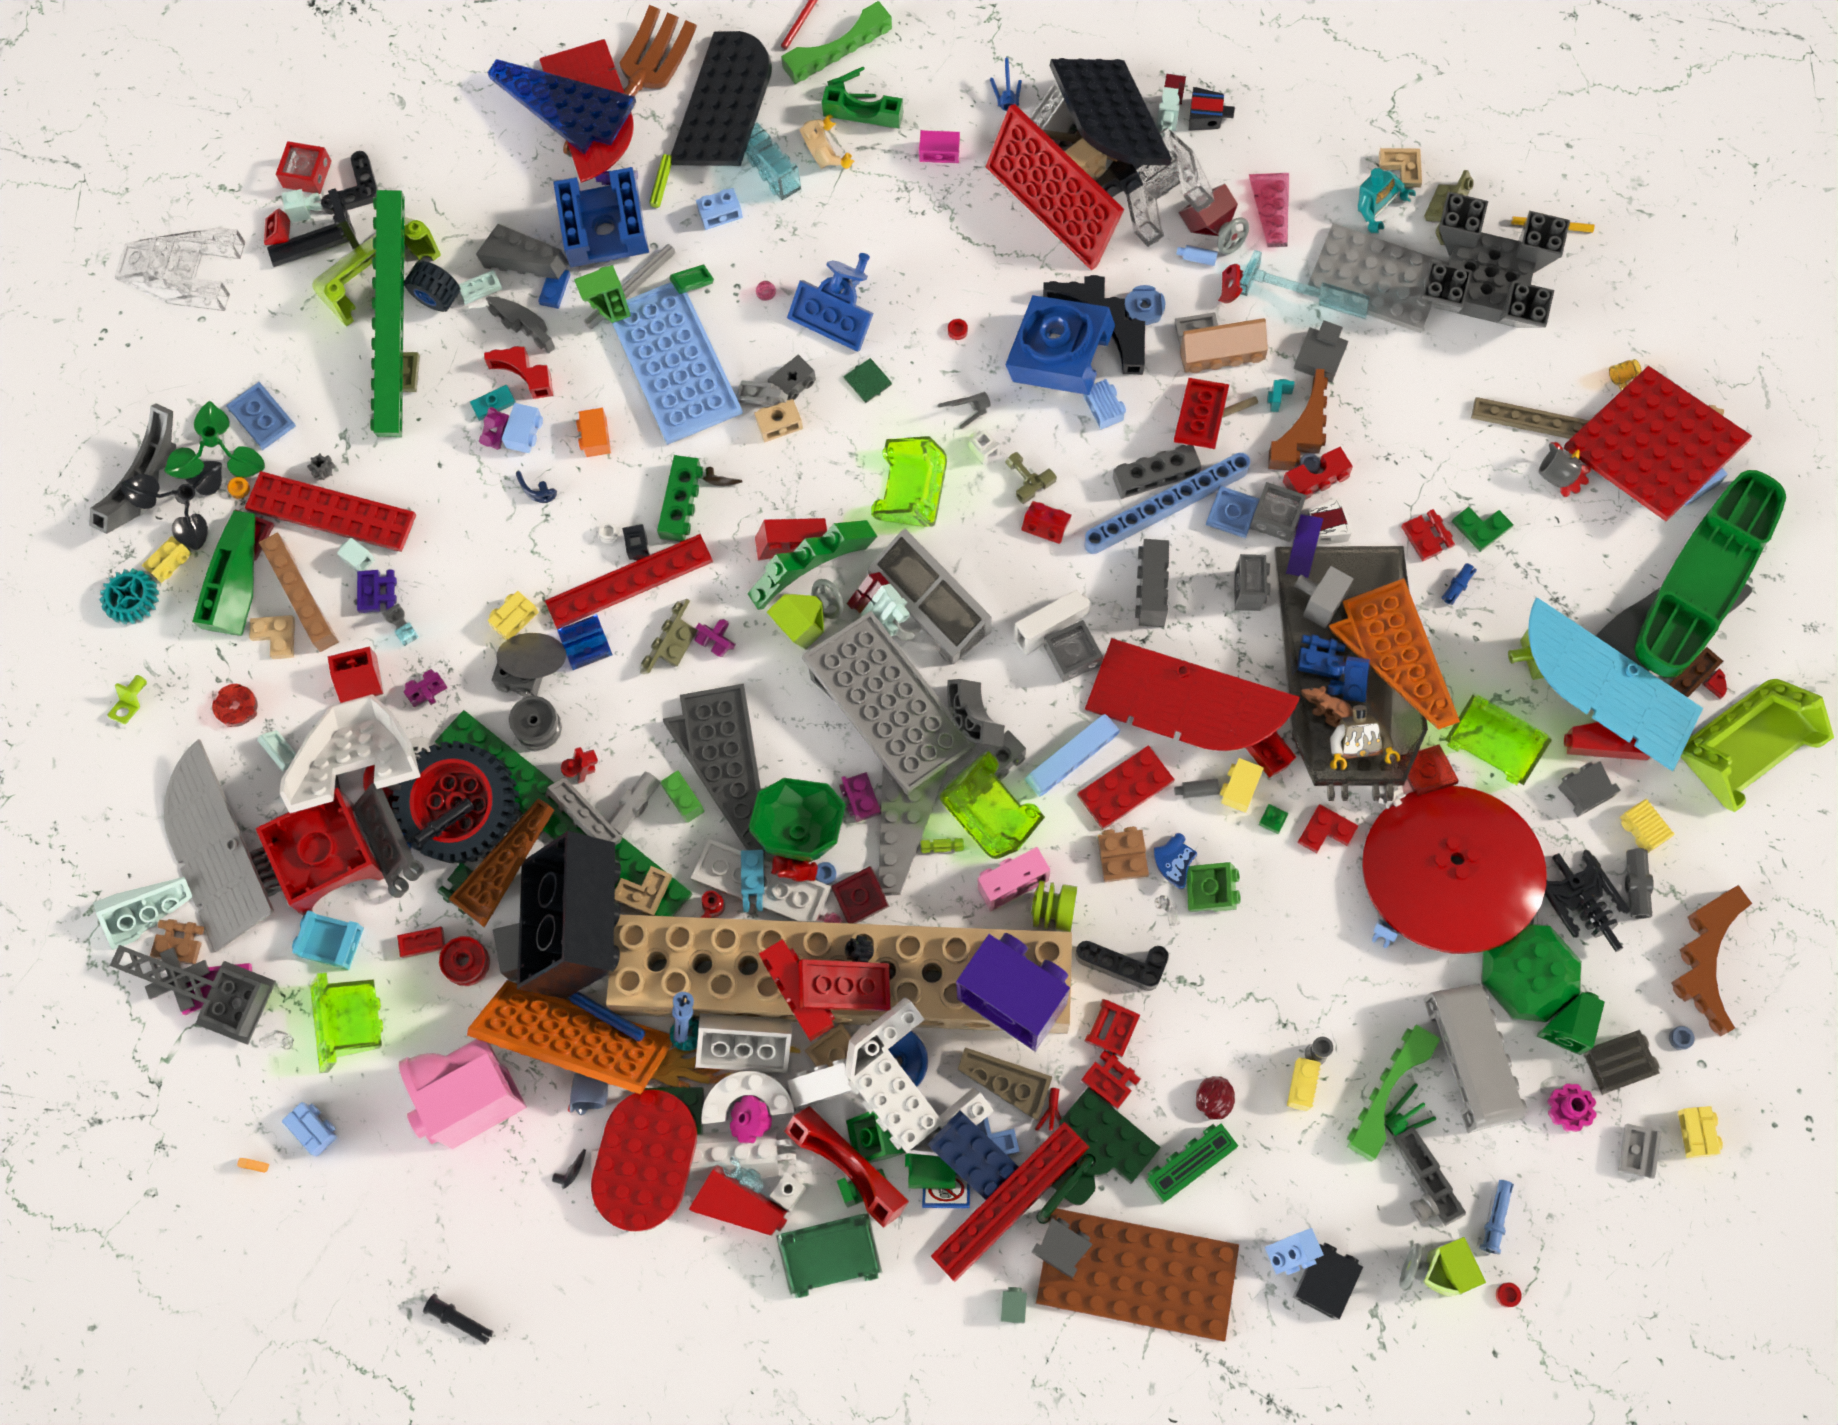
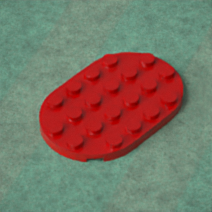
M644 1090L641 1094L634 1093L626 1097L610 1114L592 1174L591 1192L597 1210L613 1226L631 1232L652 1230L666 1220H669L680 1206L697 1144L695 1120L687 1106L680 1099L664 1091Z

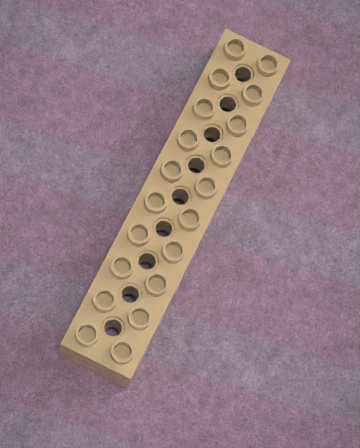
M620 915L619 921L614 927V945L619 948L620 958L616 969L609 974L606 1005L618 1015L673 1017V997L679 992H688L694 999L692 1016L694 1018H699L700 1013L791 1019V1022L799 1023L758 953L783 939L789 949L793 948L799 958L796 961L798 965L802 959L852 962V960L847 959L845 946L851 938L856 939L857 935L867 937V941H872L874 954L869 962L889 963V969L896 972L893 979L890 980L891 1008L904 997L909 999L925 1019L916 1027L1003 1031L957 1000L956 980L988 934L1000 940L1004 933H1008L1028 947L1025 953L1028 960L1039 967L1045 959L1061 967L1069 975L1065 981L1066 985L1070 987L1067 1006L1049 1031V1033L1068 1034L1071 1004L1072 932ZM667 960L666 966L661 971L654 972L651 970L654 962ZM712 962V967L708 972L697 973L696 969L700 963ZM749 963L758 965V969L752 975H743L741 973L742 968ZM938 971L942 977L939 981L930 983L923 978L926 972ZM830 1009L835 1017L832 1020L833 1024L842 1023L846 1025H871L887 1012Z

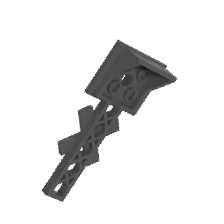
M122 945L118 946L109 966L152 982L144 986L150 1000L172 990L181 1012L195 1007L193 999L203 1002L204 1004L197 1017L196 1025L241 1043L249 1044L276 984L275 980L223 961L214 981L203 977L210 973L206 960L182 969L173 947L160 953L162 959L160 961ZM124 952L129 953L132 963L125 966L120 965L119 963ZM149 961L152 970L143 974L140 965ZM166 970L168 976L162 978L160 972ZM191 982L192 986L188 987L187 983ZM211 985L212 987L207 998H204L200 988ZM236 997H240L242 1000L241 1006L234 1009L232 1002Z

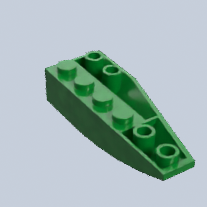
M234 510L219 539L210 561L192 620L202 630L237 636L243 635L253 599L254 513Z

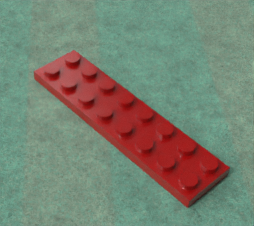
M260 471L245 505V509L249 512L353 538L354 540L402 552L416 518V513L410 510Z

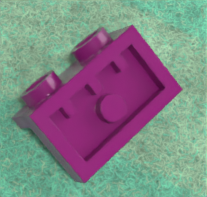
M867 772L847 779L846 776L841 777L843 784H840L839 787L842 796L848 797L850 804H847L846 807L850 817H855L856 823L881 814Z

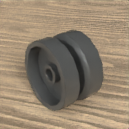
M525 697L518 701L510 711V729L521 745L528 749L537 751L547 749L555 744L561 735V718L550 701L543 697Z

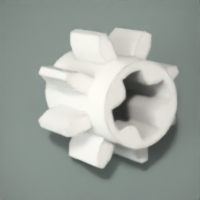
M1394 780L1388 783L1383 782L1379 785L1381 790L1375 793L1378 795L1379 804L1386 805L1387 809L1392 804L1396 807L1402 804L1400 799L1406 796L1403 793V785L1395 784Z

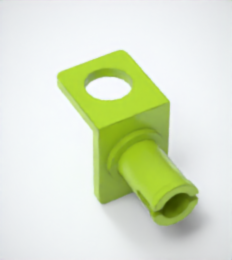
M135 675L127 687L119 683L114 685L119 701L107 714L108 718L125 725L139 710L140 704L137 695L147 685V681L142 676ZM121 708L129 710L128 714L123 717L117 716L116 713Z

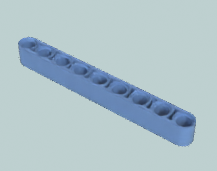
M1236 453L1091 528L1085 535V550L1091 554H1097L1217 492L1220 486L1226 487L1242 479L1248 473L1250 466L1249 456L1245 453ZM1235 464H1242L1244 467L1239 468ZM1218 473H1223V474H1225L1226 476H1225V477H1220V476H1218L1217 474H1218ZM1205 482L1208 486H1201L1199 483ZM1181 492H1188L1190 495L1184 496ZM1169 501L1172 505H1165L1163 502ZM1150 510L1154 514L1148 515L1145 511ZM1127 520H1133V521H1135L1136 523H1135V524H1128L1126 521H1127ZM1114 529L1117 531V533L1111 534L1108 532V530ZM1097 539L1099 542L1095 544L1091 543L1089 540Z

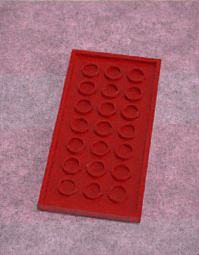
M1016 104L1010 105L985 167L1092 271L1098 266L1123 214L1124 208Z

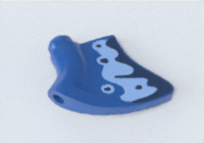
M1176 833L1165 845L1154 847V857L1157 868L1163 877L1177 888L1183 889L1186 885L1188 868L1197 856V852L1183 844L1186 840L1183 834Z

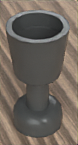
M1322 1036L1316 1038L1313 1044L1306 1047L1305 1058L1320 1062L1322 1065L1333 1052L1332 1041Z

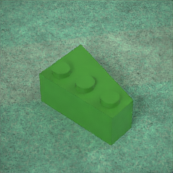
M613 265L601 267L597 271L574 279L582 300L588 301L593 309H598L600 314L611 323L631 316L621 283Z

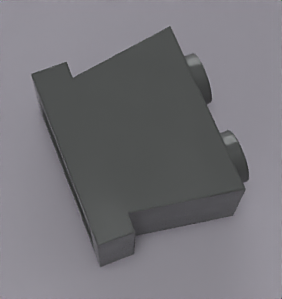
M1601 761L1595 764L1592 762L1585 764L1580 768L1581 772L1577 774L1573 772L1567 774L1561 779L1563 782L1557 787L1575 806L1573 811L1577 817L1615 797L1621 791L1616 783L1611 784Z
M1058 1217L1055 1220L1052 1218L1042 1244L1036 1243L1031 1253L1072 1279L1078 1270L1074 1266L1093 1244L1089 1242L1090 1237L1078 1230L1075 1233L1070 1230V1224Z

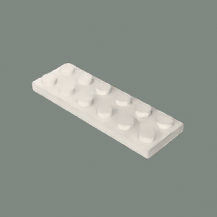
M708 838L691 876V880L743 900L741 894V851ZM764 860L765 895H763V909L793 921H818L831 886L817 880L796 882L788 878H779L777 874H771L772 863ZM749 896L750 904L756 906L757 896Z

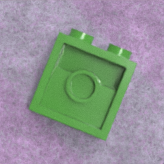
M1231 862L1189 866L1187 872L1188 910L1190 912L1237 910V904L1241 902L1240 892L1236 890V882L1240 880L1238 868H1235Z

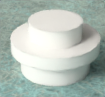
M608 522L602 524L598 529L599 539L604 543L616 541L619 536L618 527Z

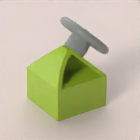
M818 579L814 582L811 590L812 596L784 594L767 611V614L793 643L804 649L811 646L824 633L823 616L829 619H836L843 611L842 595L836 585L827 579ZM826 586L833 592L835 598L828 593ZM831 605L837 607L834 613L828 612L826 609Z
M1465 1237L1428 1251L1426 1262L1420 1260L1422 1246L1419 1243L1414 1244L1407 1255L1399 1281L1400 1288L1407 1289L1415 1277V1279L1424 1282L1432 1290L1448 1297L1460 1295L1486 1283Z

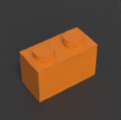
M603 407L578 411L579 419L576 420L578 432H581L582 438H578L580 450H584L586 457L610 454L611 447L607 417Z

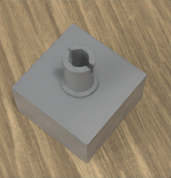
M1330 566L1322 581L1318 584L1300 575L1294 587L1311 595L1303 616L1326 629L1346 597L1354 578Z

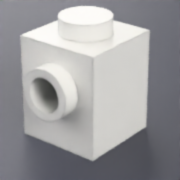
M786 1173L770 1197L791 1212L807 1189L803 1185L805 1181L795 1173L792 1176Z

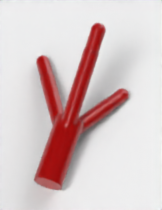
M1050 1088L1049 1107L1036 1125V1131H1039L1049 1115L1050 1131L1053 1130L1055 1116L1058 1124L1062 1119L1058 1111V1088Z

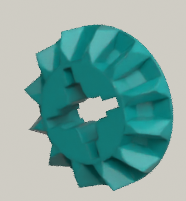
M693 1016L689 1019L688 1030L693 1029L692 1036L688 1035L687 1040L682 1043L675 1041L673 1037L675 1028L673 1024L670 1027L669 1033L672 1044L684 1051L697 1049L699 1021Z

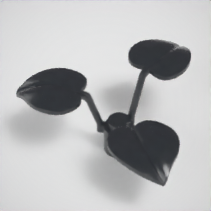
M203 461L204 469L199 475L185 479L188 484H182L177 490L163 494H157L160 490L159 483L154 477L147 474L135 475L121 482V489L126 499L140 509L153 508L156 505V498L174 495L177 502L185 505V517H178L172 524L174 538L179 543L193 550H199L204 545L208 534L207 522L200 514L189 516V502L195 496V489L199 494L205 496L215 494L219 490L222 482L221 462Z

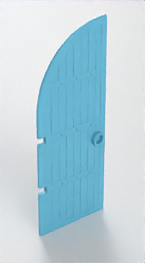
M1535 598L1529 616V642L1537 667L1548 684L1563 699L1585 714H1588L1590 709L1594 711L1592 716L1594 720L1627 742H1630L1632 737L1637 741L1634 745L1636 748L1673 771L1703 708L1541 599Z

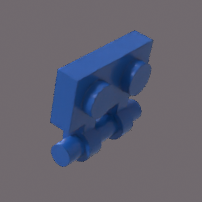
M1302 635L1301 643L1309 645L1308 649L1301 647L1299 650L1297 670L1340 679L1342 674L1330 675L1329 667L1332 660L1343 662L1344 657L1335 655L1336 651L1344 652L1345 644L1339 643L1336 639H1321L1318 635ZM1317 647L1326 648L1327 653L1316 651Z

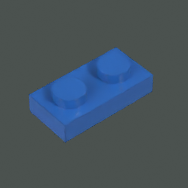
M565 270L559 279L546 278L538 300L540 305L559 309L571 275L569 270Z

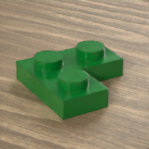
M1467 507L1452 520V523L1479 552L1500 538L1514 525L1500 510L1483 522L1470 507Z

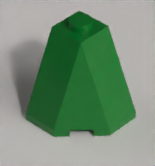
M1582 992L1537 1033L1536 1037L1575 1054H1584L1594 1047L1605 1001L1600 1000L1599 996L1592 992Z

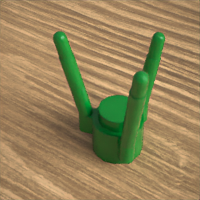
M860 67L841 77L827 81L828 86L845 89L844 82L860 76V72L865 70V67ZM848 93L854 98L876 97V94Z
M1414 1083L1396 1106L1385 1115L1384 1125L1394 1137L1413 1126L1417 1129L1436 1120V1117L1433 1116L1406 1127L1408 1125L1407 1120L1424 1108L1425 1103L1419 1104L1404 1116L1401 1113L1396 1115L1398 1110L1418 1087L1417 1083Z

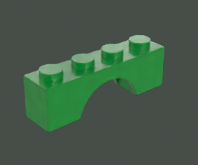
M826 86L822 99L823 117L832 115L835 119L900 129L904 113L903 98L883 95L878 101L865 102L855 99L845 89Z

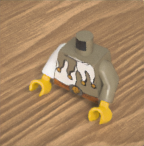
M1363 705L1354 706L1353 716L1343 717L1340 725L1337 726L1330 737L1331 755L1334 756V759L1330 762V767L1333 770L1337 769V761L1341 764V770H1344L1347 767L1345 759L1383 755L1384 751L1387 752L1385 755V762L1387 764H1391L1390 754L1395 756L1397 762L1400 761L1399 753L1392 749L1394 745L1389 732L1382 722L1376 720L1373 715H1366V707Z

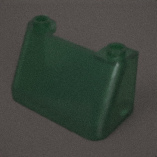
M869 1213L776 1235L789 1293L791 1296L795 1295L796 1299L809 1296V1291L815 1288L855 1278H864L865 1282L879 1279L878 1274L883 1273Z

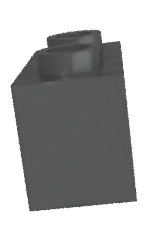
M798 354L770 376L767 381L780 387V390L788 394L787 400H795L799 393L814 384L816 377L814 369Z

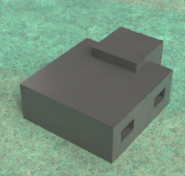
M1323 320L1320 330L1309 327L1293 369L1314 376L1316 369H1325L1324 377H1327L1328 382L1332 383L1349 342L1339 338L1343 327Z

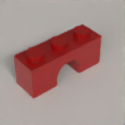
M1340 446L1321 456L1320 467L1323 470L1322 473L1313 474L1302 464L1286 472L1282 482L1287 489L1307 495L1306 499H1308L1313 493L1319 490L1325 491L1337 481L1341 483L1350 477L1353 465ZM1292 497L1295 502L1300 500L1298 498Z

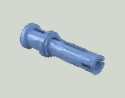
M679 992L673 997L674 1007L672 1015L675 1018L673 1037L675 1041L680 1043L687 1040L689 1019L693 1015L694 999L688 992Z
M1499 1180L1491 1217L1484 1226L1486 1230L1484 1241L1479 1247L1483 1251L1497 1255L1501 1254V1249L1499 1248L1502 1235L1506 1233L1504 1223L1514 1187L1512 1182L1506 1180Z

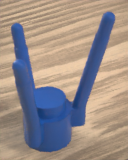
M1006 57V90L1002 92L1001 96L994 79L990 78L998 107H1001L1004 111H1007L1010 105L1016 104L1019 106L1022 80H1018L1016 94H1014L1010 86L1009 59Z

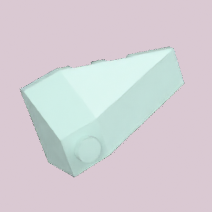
M185 877L117 893L95 901L93 905L110 947L114 950L119 945L124 946L136 941L143 932L157 925L160 919L167 914H171L191 899L192 894Z

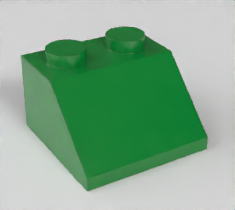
M874 1111L846 1120L851 1146L869 1163L890 1159L906 1153L902 1148L898 1150L890 1141L892 1135L888 1130L884 1132L875 1121L878 1117Z

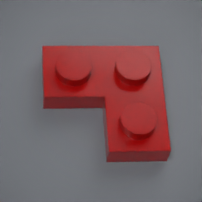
M1319 804L1297 843L1316 854L1327 835L1348 846L1359 825Z

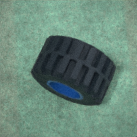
M424 260L417 261L404 280L405 288L416 300L440 312L448 311L461 290L457 281L447 271Z

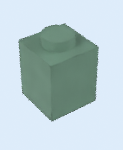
M1008 1287V1291H1003L1001 1322L1025 1324L1027 1293H1022V1288Z

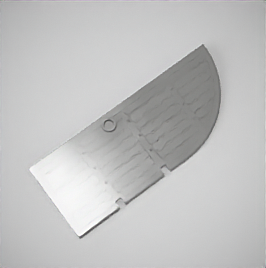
M198 739L185 751L172 772L165 795L164 822L171 849L178 864L184 861L185 865L180 868L181 873L188 884L195 906L199 907L202 905L203 907L198 913L214 952H218L273 913L274 909L201 740Z

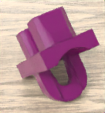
M493 407L488 408L479 443L496 450L501 449L502 436L509 415L501 413ZM497 427L496 432L490 430Z
M720 619L714 629L698 623L696 629L699 631L694 641L706 647L710 639H713L716 643L711 652L715 655L723 657L728 649L733 650L736 646L734 642L723 636L729 626L728 621L725 619Z
M430 669L424 672V679L417 683L415 680H410L405 683L406 690L403 692L413 707L426 700L429 701L430 705L436 703L434 696L448 688L438 672Z

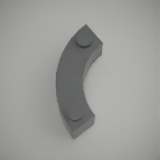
M964 679L947 680L948 705L953 708L954 717L952 720L958 731H962L966 735V739L971 742L1003 747L1005 725L994 722L986 713L981 696V682Z

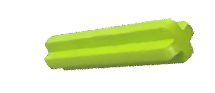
M663 154L649 200L652 208H659L672 165L671 155Z

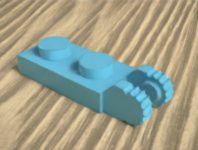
M763 850L741 851V894L743 896L744 912H749L750 909L749 896H757L756 908L758 912L763 911V895H765Z

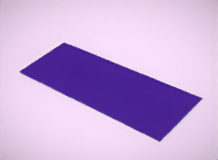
M1300 515L1286 574L1303 575L1309 578L1323 518Z

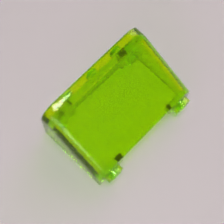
M930 436L886 439L882 454L883 458L890 465L884 500L877 499L871 506V515L879 521L919 527H933L937 520L947 467L945 451Z
M1474 692L1458 716L1460 722L1452 726L1445 738V741L1448 742V747L1457 752L1460 749L1468 751L1507 775L1506 780L1516 786L1519 783L1522 785L1526 783L1552 741L1550 735Z
M987 751L942 791L940 801L985 854L993 859H999L1018 851L1045 816L1034 804H1019L994 774L999 769V764L996 757Z

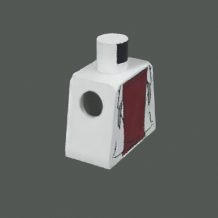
M1340 497L1308 510V516L1323 518L1317 545L1349 541L1352 532Z

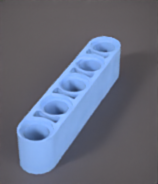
M1106 714L1102 715L1034 769L1025 778V782L1039 797L1043 796L1119 734L1120 729Z

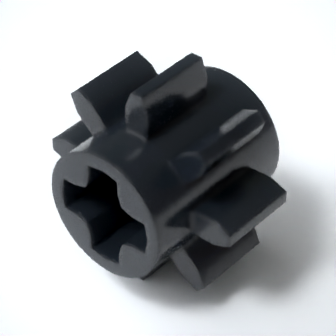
M857 935L856 939L851 938L845 946L847 959L852 960V962H869L874 954L872 941H867V937Z

